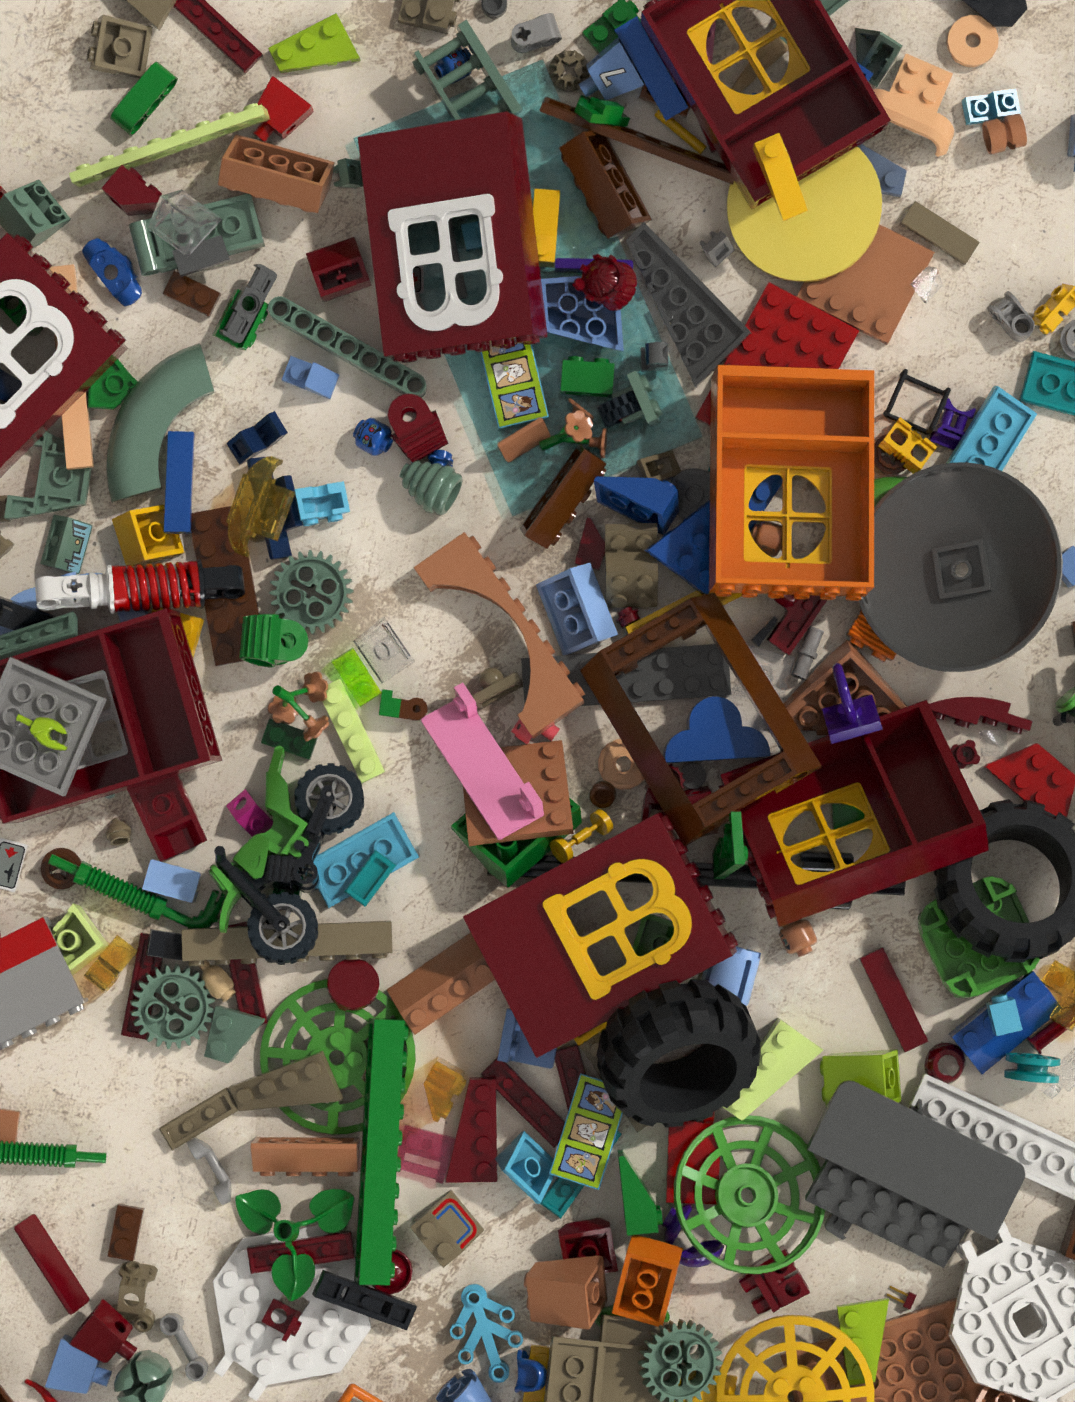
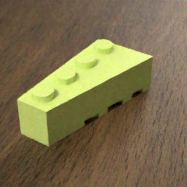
M73 903L62 920L58 921L52 929V934L72 975L110 947L83 908Z
M777 1018L761 1041L760 1063L757 1066L755 1079L749 1088H744L740 1091V1098L725 1109L741 1121L744 1120L817 1057L823 1049L780 1018Z

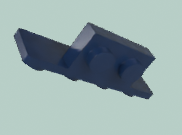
M268 457L250 458L247 460V465L269 558L271 560L288 558L292 556L286 531L303 526V522L300 521L292 476L287 475L274 479Z

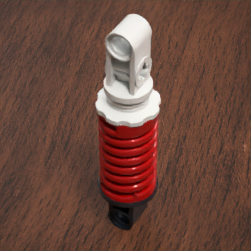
M201 559L183 562V564L182 562H176L174 566L171 562L166 563L164 566L161 563H156L154 567L152 564H146L144 568L141 564L135 565L134 568L132 565H107L106 571L103 574L96 575L94 572H89V575L43 576L35 580L36 605L41 610L79 607L97 609L98 606H108L110 614H114L123 610L129 612L131 610L130 604H132L134 611H139L140 603H142V608L145 611L150 610V603H152L154 610H159L160 602H162L164 609H169L170 601H172L173 608L178 609L180 608V597H182L185 608L191 606L204 609L206 599H236L245 594L242 567L228 565L224 567L203 568Z

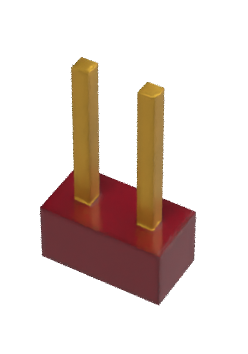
M890 1286L891 1289L906 1295L907 1298L903 1301L888 1293L886 1295L904 1303L903 1307L911 1310L917 1295L910 1291L907 1294Z

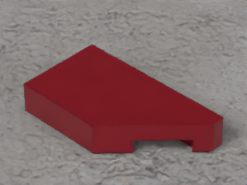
M587 517L574 564L583 565L591 563L592 568L599 571L605 551V542L591 518Z

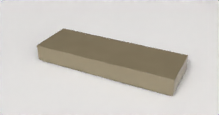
M914 201L900 223L963 265L968 262L980 243L917 201Z
M226 1087L161 1126L159 1130L173 1151L239 1110L234 1098Z

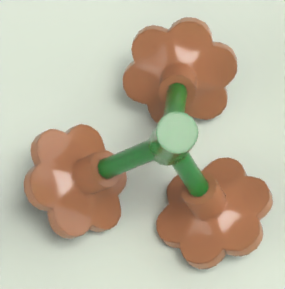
M569 397L568 401L571 403L573 411L565 416L566 424L559 433L539 442L541 449L545 451L562 442L589 444V447L598 448L600 458L604 459L607 446V428H603L599 437H592L591 428L594 416Z
M318 671L305 674V683L302 689L289 692L279 685L275 686L272 693L276 696H274L273 702L268 705V712L272 714V719L275 723L284 722L292 724L295 721V716L300 715L307 726L303 732V739L305 741L317 738L329 725V718L326 715L314 719L301 709L294 697L305 694L308 695L313 703L326 700L328 683L322 679V675Z

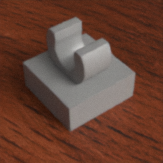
M711 231L712 239L707 244L701 240L700 245L709 262L717 267L734 251V248L722 231L718 234Z

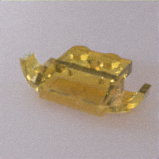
M273 456L265 457L256 462L246 474L243 473L226 520L231 547L239 555L249 557L250 553L247 550L249 538H255L257 534L275 541L279 540L296 493L275 485L276 479L271 478L275 468L282 465V459Z

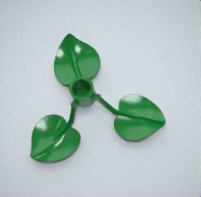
M328 1189L319 1192L312 1198L309 1204V1209L315 1217L296 1223L289 1220L279 1221L276 1219L281 1212V1203L277 1195L269 1190H255L235 1197L239 1216L250 1231L257 1234H266L271 1230L274 1223V1236L279 1241L285 1242V1246L291 1251L292 1256L288 1254L281 1255L272 1266L273 1281L289 1301H295L304 1295L315 1277V1264L311 1256L307 1254L297 1255L292 1245V1242L299 1236V1228L318 1221L319 1227L325 1232L336 1233L343 1230L348 1225L353 1211L355 1198L350 1192L341 1189Z

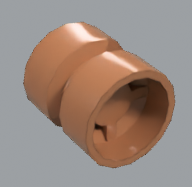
M1019 113L1005 116L1003 121L993 119L982 123L983 139L990 155L1004 152L1007 146L1010 149H1016L1027 145L1026 129Z

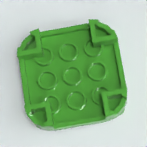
M993 876L982 878L973 883L979 899L991 912L1012 922L1030 923L1016 894L1017 890L1012 883L1010 884L1002 878ZM936 899L925 906L918 916L919 933L936 971L946 989L957 998L976 997L1024 976L1035 969L1040 960L1036 957L1027 959L1025 963L1004 962L1003 957L991 955L988 958L972 950L973 945L962 936L957 938L946 924L948 918L944 910L938 909Z

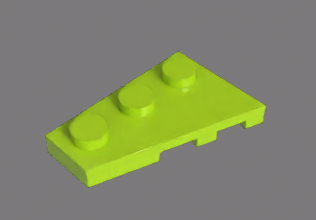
M337 13L268 48L280 73L311 69L321 65H337L340 62L361 61Z
M883 1298L836 1305L840 1330L846 1333L859 1347L866 1358L872 1373L873 1382H875L889 1299ZM844 1347L843 1355L849 1386L865 1384L858 1362L852 1353Z

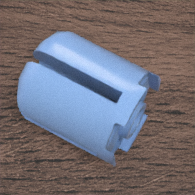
M736 946L737 952L733 956L704 970L701 980H707L713 986L721 985L739 997L740 1001L747 1006L752 993L761 953Z

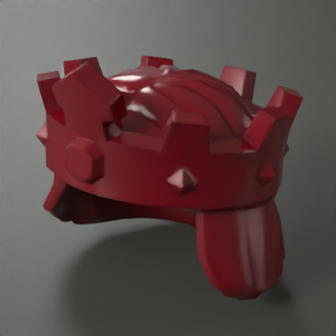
M599 254L593 255L594 260L588 265L582 264L579 270L583 272L582 278H576L572 284L577 291H583L586 295L585 298L589 301L603 304L611 311L622 309L631 301L636 291L637 278L634 270L627 263L618 262L611 254L609 257H602Z

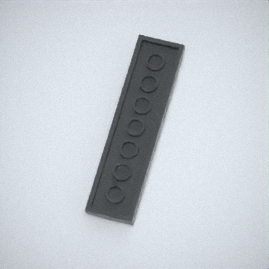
M716 644L660 648L637 661L638 668L626 675L623 673L616 677L630 702L731 695L729 665ZM597 653L553 656L557 663L562 661L568 668L570 674L567 677L571 683L577 682L584 691L585 695L582 698L585 703L581 706L600 705L580 672ZM521 658L524 703L526 702L530 685V658Z

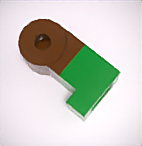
M382 689L379 709L380 716L416 721L421 720L427 715L428 707L423 699L412 698L404 700L392 698V690Z

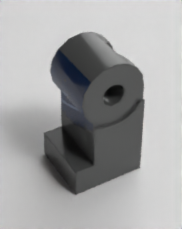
M651 342L646 343L645 347L640 348L641 372L667 371L668 343Z

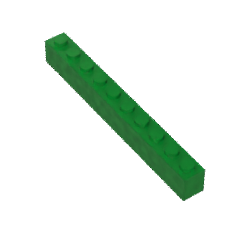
M369 1018L354 1281L359 1285H390V1279L394 1278L395 1264L391 1261L392 1252L396 1251L397 1244L396 1236H393V1226L397 1225L398 1211L394 1208L395 1199L399 1198L400 1191L399 1183H396V1173L400 1172L401 1158L397 1155L398 1146L402 1145L403 1138L402 1130H399V1120H402L404 1116V1105L400 1104L401 1093L405 1092L406 1085L405 1078H402V1067H406L407 1053L403 1049L404 1041L408 1039V1025H405V1020Z

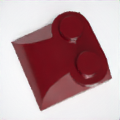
M595 1218L571 1222L558 1230L563 1259L603 1256L605 1274L618 1272L609 1221Z

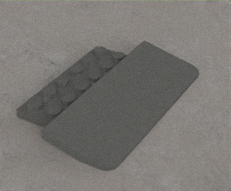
M848 1080L842 1082L837 1087L807 1145L809 1151L826 1160L806 1193L805 1200L944 1268L967 1228L994 1241L1025 1179V1169L1020 1162L855 1081Z

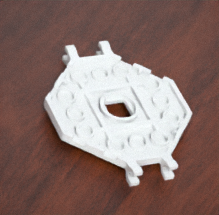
M1003 1221L995 1237L999 1244L978 1256L970 1240L961 1242L955 1249L958 1255L965 1261V1267L949 1337L974 1383L1033 1402H1057L1058 1398L1075 1389V1260L1056 1253V1251L1038 1245H1031L1011 1237ZM1031 1304L1043 1327L1024 1338L1012 1316L1013 1313Z
M317 1223L299 1228L297 1239L328 1235L330 1233L323 1231ZM274 1232L243 1237L213 1280L225 1355L216 1366L214 1372L223 1377L233 1361L259 1378L248 1394L255 1401L259 1399L269 1384L341 1372L370 1331V1317L318 1299L312 1293L322 1270L354 1281L355 1258L315 1264L314 1280L310 1288L302 1295V1297L309 1301V1304L298 1319L302 1324L296 1336L290 1335L287 1342L282 1340L283 1333L262 1323V1319L273 1298L280 1300L283 1293L276 1287L272 1278V1271L251 1274L247 1252L248 1246L281 1241L274 1236ZM355 1241L354 1244H353V1246H354V1253H355V1255H356V1241ZM347 1286L344 1287V1290L341 1294L342 1298L346 1293V1290L348 1288ZM277 1309L273 1310L271 1314L272 1320L275 1323H283L287 1318L286 1315Z

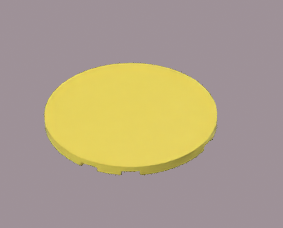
M855 147L798 182L808 211L786 221L782 220L773 197L751 210L735 181L733 184H730L727 196L729 226L739 249L753 265L775 278L806 283L825 280L828 277L843 272L862 257L871 245L880 224L882 192L872 163L859 147Z

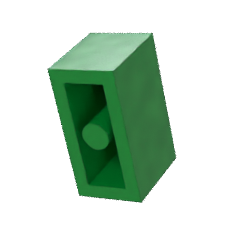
M569 356L568 360H563L560 394L612 398L615 363H609L610 360L605 358H594V362L584 361L583 357Z

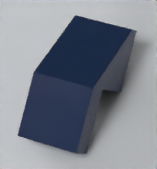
M274 411L267 414L254 426L237 433L226 444L239 465L247 462L248 459L275 445L288 432Z

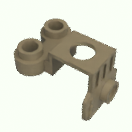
M136 1261L122 1263L119 1270L122 1280L119 1286L118 1304L112 1307L127 1321H133L137 1331L147 1332L154 1325L155 1314L146 1308L145 1293L148 1282L155 1280L158 1269L153 1265L140 1264ZM132 1293L139 1298V1301L126 1300L124 1296Z

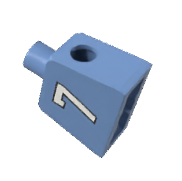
M619 38L615 39L588 62L586 66L591 77L579 83L586 97L599 90L605 100L644 85Z

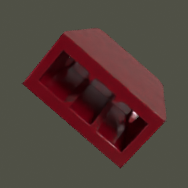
M104 1299L100 1301L78 1328L69 1343L103 1363H108L115 1353L129 1361L137 1350V1347L126 1340L133 1329L132 1325Z

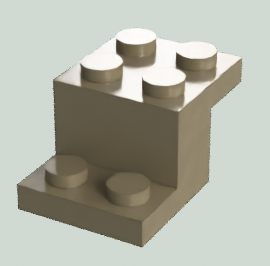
M657 523L605 524L606 604L608 608H627L630 606L631 608L657 607L658 560L645 551V549L657 542Z

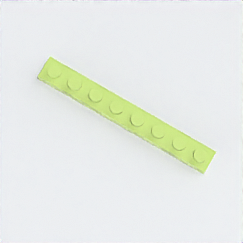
M250 104L243 108L244 111L236 114L234 112L222 114L219 116V120L211 123L210 121L199 122L195 125L196 128L174 131L171 133V137L163 140L162 138L152 139L147 142L146 146L141 148L137 146L129 147L123 150L124 154L115 157L114 155L104 156L99 159L100 162L93 165L89 163L79 165L75 168L76 171L69 173L71 182L78 187H82L112 176L121 165L126 169L130 167L135 168L270 120L268 111L262 104Z

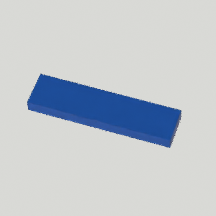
M636 16L614 29L665 121L686 110L688 106L638 17Z
M168 431L164 513L165 534H191L194 432Z

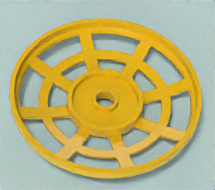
M806 1315L772 1317L746 1330L726 1353L719 1371L721 1375L718 1376L717 1402H790L787 1396L793 1390L802 1393L803 1399L801 1402L836 1400L851 1402V1399L867 1397V1402H874L872 1373L859 1347L846 1333L833 1324ZM794 1325H805L820 1329L835 1337L836 1340L827 1351L811 1343L796 1341ZM784 1326L785 1342L770 1346L757 1356L745 1346L750 1339L761 1332L774 1327ZM844 1347L852 1353L858 1362L864 1376L865 1386H849L844 1370L835 1359ZM796 1350L810 1352L821 1359L811 1369L798 1364ZM786 1351L787 1365L780 1367L773 1372L763 1363L770 1356ZM738 1353L749 1364L742 1378L740 1395H724L727 1373ZM829 1366L833 1368L838 1376L842 1389L826 1390L821 1376ZM757 1371L767 1380L764 1394L748 1395L751 1378L754 1372Z

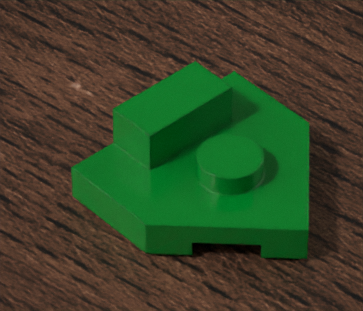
M581 95L575 108V113L589 123L625 127L628 126L630 117L623 113L625 107L618 102Z
M119 359L87 390L88 408L114 410L126 399L132 388L138 383Z

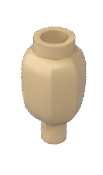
M204 960V965L199 966L203 971L202 980L205 981L204 986L214 998H221L223 1002L227 1001L236 993L233 989V981L221 967L217 965L211 966L207 960Z

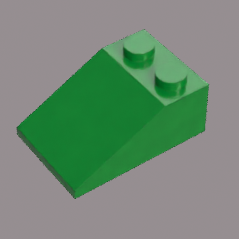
M623 1149L617 1150L627 1236L658 1233V1225H663L660 1205H655L654 1198Z

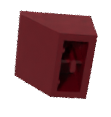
M121 165L102 187L107 197L128 216L160 214L168 210L164 204L166 199L162 196V193L152 184L147 187L145 185L146 182L142 179L143 177L132 167L126 169Z
M355 237L306 253L323 303L372 286Z

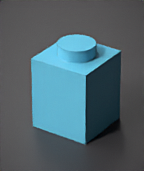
M1007 994L991 997L992 1001L987 1002L986 1007L993 1034L1000 1036L1023 1030L1015 999L1007 997Z

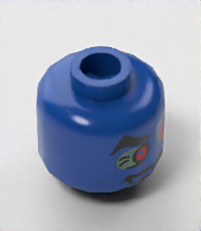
M459 47L436 62L437 65L434 66V69L439 79L470 60L471 53L467 48ZM472 71L469 72L468 74L464 75V76L461 77L460 79L456 80V81L453 82L452 84H454V83H456V82L462 80L463 78L469 76V75L472 73Z
M375 418L361 420L353 433L356 446L373 456L387 452L393 443V439L390 436L392 435L390 427Z

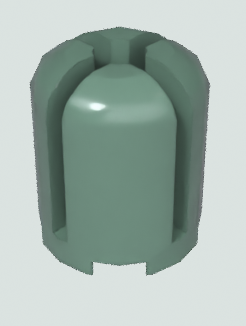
M152 1350L135 1353L116 1375L114 1391H121L117 1396L118 1402H162L170 1390L173 1381V1370L168 1359L163 1358L158 1353L151 1352Z

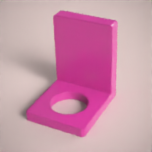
M246 789L226 805L235 820L252 837L267 832L273 825V820L256 804ZM242 800H246L244 807L236 810L237 804Z

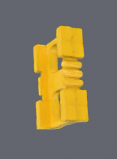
M900 417L878 446L889 455L894 453L893 456H897L898 460L901 459L902 463L905 462L903 466L914 474L923 468L937 446L926 437L922 439V436L915 430L912 431V426ZM895 429L901 431L907 438L901 446L890 437ZM915 445H918L927 453L922 462L911 455V450Z

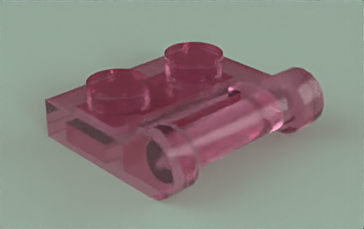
M405 1124L402 1145L399 1146L397 1155L401 1158L400 1172L403 1170L436 1179L437 1183L443 1184L455 1138ZM406 1153L441 1163L439 1169L406 1161L404 1157Z

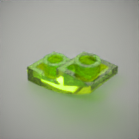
M353 647L331 661L360 707L382 693Z

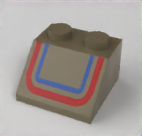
M452 1190L446 1193L410 1225L412 1231L443 1268L460 1255L484 1231L483 1227Z

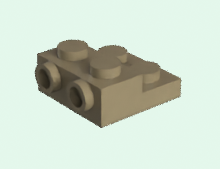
M402 0L398 23L448 34L449 28L454 27L456 23L457 12L454 11L455 3H460L461 0Z
M107 15L100 16L98 22L93 21L91 27V36L95 37L94 47L90 46L87 52V62H91L90 69L113 75L119 73L140 79L146 72L153 27Z

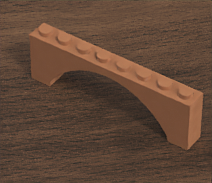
M463 532L416 565L414 569L430 592L435 589H453L478 595L500 607L516 623L527 644L531 669L527 699L523 711L518 714V717L534 739L583 705L585 702L582 696L585 693L577 682L572 684L568 679L567 675L570 674V671L562 661L556 662L552 656L555 650L548 640L542 642L537 634L540 632V629L534 620L530 619L527 621L522 614L526 609L519 599L513 600L510 597L508 591L511 588L504 578L498 579L493 573L496 567L488 556L485 558L481 556L478 550L482 547L473 535L468 537Z

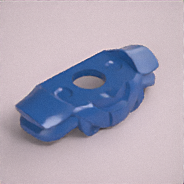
M99 238L89 241L83 247L82 253L88 264L111 294L123 306L132 305L141 297L142 289L136 280L138 276L134 272L131 260L126 255L121 254L115 247L111 248L107 242ZM108 265H114L118 269V275L113 280H108L104 275V270Z

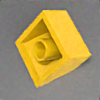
M165 504L130 510L112 519L125 565L135 567V565L141 564L143 566L185 553L179 534L164 533Z

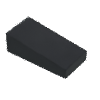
M775 616L751 639L757 647L761 645L778 619Z

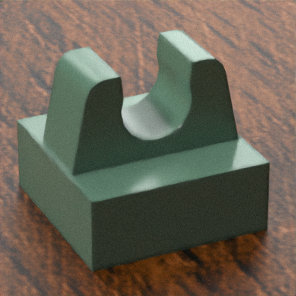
M347 158L338 160V165L334 166L333 173H339L340 180L334 182V186L354 189L363 187L360 161Z

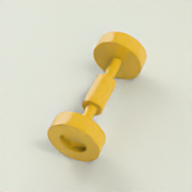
M597 809L591 813L590 821L592 826L580 830L571 837V841L567 842L562 837L552 840L550 848L553 855L560 862L565 863L573 858L571 846L574 844L579 845L589 838L594 830L601 835L610 833L613 830V823L606 812Z

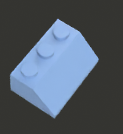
M591 563L570 568L536 584L563 655L575 653L618 635Z

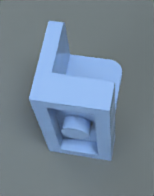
M152 859L150 860L142 889L194 903L198 895L196 890L201 874L178 865Z

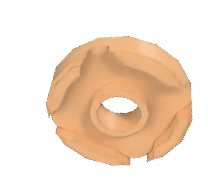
M968 15L961 17L952 25L947 34L946 45L955 62L965 67L974 68L992 59L998 48L999 37L996 28L983 17ZM969 35L976 36L979 39V45L977 47L968 46L966 44V37Z
M621 739L608 743L602 749L598 759V771L604 781L611 783L616 789L623 790L636 787L644 780ZM625 756L631 761V767L626 772L619 771L616 767V761L620 757Z

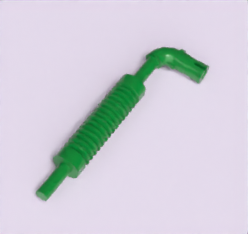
M54 854L51 855L48 864L74 875L73 882L78 885H85V888L94 889V892L99 891V894L103 893V896L108 895V898L112 897L113 901L117 899V902L121 901L122 905L126 903V907L130 905L131 909L135 907V911L139 910V913L144 911V915L148 914L150 918L157 921L162 915L188 928H209L214 922H218V915L226 898L221 893L219 900L216 902L219 891L212 890L204 910H201L197 917L193 916L191 918L167 907V899L161 896L156 897L155 894L151 895L150 891L148 893L146 890L142 891V888H138L137 885L133 887V884H129L128 881L124 883V879L115 878V875L106 874V871L101 872V869L97 870V867L92 868V865L82 861L80 866Z
M3 1140L0 1141V1164L3 1162L6 1165L8 1162L11 1165L13 1162L14 1165L17 1163L22 1165L23 1163L24 1166L28 1163L29 1166L32 1164L34 1166L37 1164L42 1166L43 1164L46 1167L48 1164L49 1167L52 1165L54 1167H57V1165L62 1167L63 1165L64 1168H75L76 1162L106 1163L107 1153L77 1151V1145L66 1144L64 1147L63 1144L59 1146L57 1143L55 1146L53 1143L50 1146L46 1143L44 1146L43 1143L39 1145L38 1142L35 1145L31 1142L29 1145L28 1142L25 1144L20 1142L19 1144L16 1141L14 1144L13 1141L10 1143L8 1141L5 1143Z

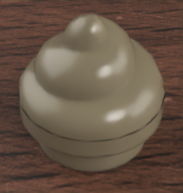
M114 818L107 827L105 835L112 846H121L131 840L132 831L129 825L119 821L118 818Z

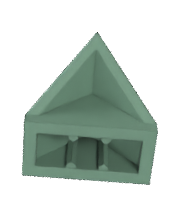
M855 28L857 63L874 73L869 83L878 87L903 45L880 31Z

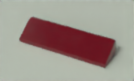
M32 1214L14 1227L15 1232L68 1314H74L89 1302L90 1298L38 1217Z

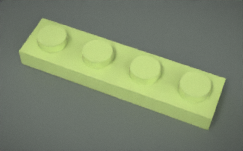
M338 679L328 684L327 698L322 702L361 783H364L384 773L385 770L342 680Z

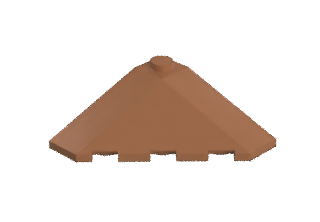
M848 640L834 650L784 703L799 730L816 731V735H829L822 709L842 703L832 671V666L835 663H840L844 670L852 700L872 695L879 717L908 707L868 660Z

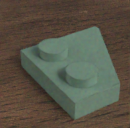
M220 1005L215 1006L204 1057L225 1063L232 1062L238 1055L239 1050L252 1038L253 1033L264 1023L265 1018Z

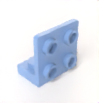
M508 1008L497 1061L507 1063L515 1061L549 1069L553 1068L557 1048L536 1058L513 1012Z

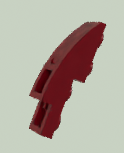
M956 697L929 704L936 719L944 721V718L948 717L955 720V725L969 729V725H977L979 717H981L982 723L995 727L997 723L1007 726V731L1021 735L1022 731H1030L1033 722L1009 714L1011 703L997 699Z

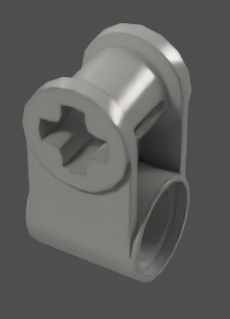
M543 14L535 19L515 25L511 34V46L516 52L527 53L561 41L562 37L554 14ZM519 35H523L524 38H527V41H523L522 38H519Z
M1007 291L1004 293V298L994 306L990 305L987 307L992 318L1001 325L1014 341H1025L1033 332L1035 325L1032 317H1030L1011 292ZM1019 322L1024 323L1027 327V332L1019 333L1015 329V324Z

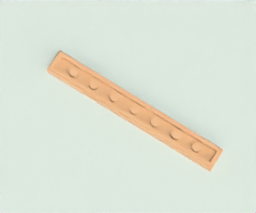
M74 264L50 268L53 273H60L70 282L71 285L68 288L71 291L78 292ZM54 333L55 348L57 350L58 341L57 336ZM86 391L62 415L67 470L94 467Z

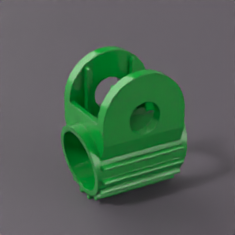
M277 614L245 616L242 623L239 658L247 663L268 668L297 660L307 650V633L298 622L279 618L280 615Z

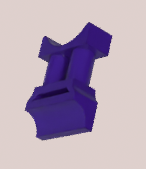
M948 398L943 408L944 413L941 422L931 433L930 441L955 450L965 433L964 429L967 419H973L976 408L960 411L952 405ZM956 414L958 417L955 426L951 427L953 416Z

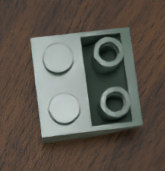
M40 180L5 193L0 199V225L9 234L14 236L18 234L25 237L33 245V248L41 245L71 220Z

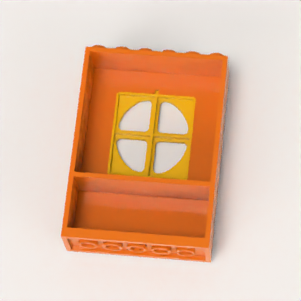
M717 365L711 377L709 592H716L718 597H729L731 593H742V597L754 598L758 594H768V598H783L784 595H794L795 599H809L810 595L820 596L822 600H834L836 596H846V600L849 601L862 600V597H865L874 588V370ZM770 476H781L782 510L779 512L750 510L749 501L756 487ZM794 476L804 477L816 487L824 501L825 512L802 513L792 510V478ZM750 521H777L782 524V556L780 558L770 557L757 546L748 527ZM794 522L824 524L825 532L817 548L804 558H793L792 524Z

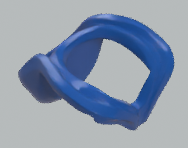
M519 1349L517 1353L518 1379L514 1389L515 1392L541 1390L546 1385V1368L541 1363L530 1360L527 1352Z

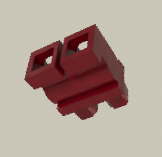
M784 1244L779 1247L784 1256L789 1254ZM770 1254L750 1267L768 1265L775 1261ZM794 1262L773 1272L744 1274L739 1279V1283L745 1293L756 1287L760 1289L762 1294L751 1300L757 1314L767 1312L770 1309L774 1313L780 1308L810 1294L809 1287Z

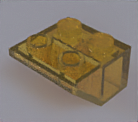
M439 1056L424 1081L432 1118L437 1123L441 1117L447 1118L454 1104L450 1100L454 1094L460 1095L467 1081L464 1079L465 1071Z

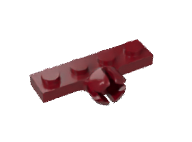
M794 595L774 598L775 602L784 607L785 613L767 641L786 655H790L827 600H822L820 596L810 595L809 599H795Z

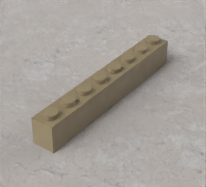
M391 921L318 923V938L315 941L314 948L308 952L305 958H300L297 962L309 961V956H319L320 961L335 960V955H345L346 960L361 959V954H372L373 959L387 958V953H393ZM302 925L291 928L294 933L301 936ZM248 926L228 927L226 933L220 932L219 927L182 929V961H188L189 966L204 965V960H215V965L231 964L230 959H241V964L257 963V958L263 957L256 953L250 943L247 932ZM263 929L267 940L275 933L273 930ZM290 935L287 936V946L295 943L297 939ZM278 938L271 943L275 946L283 947L282 941Z

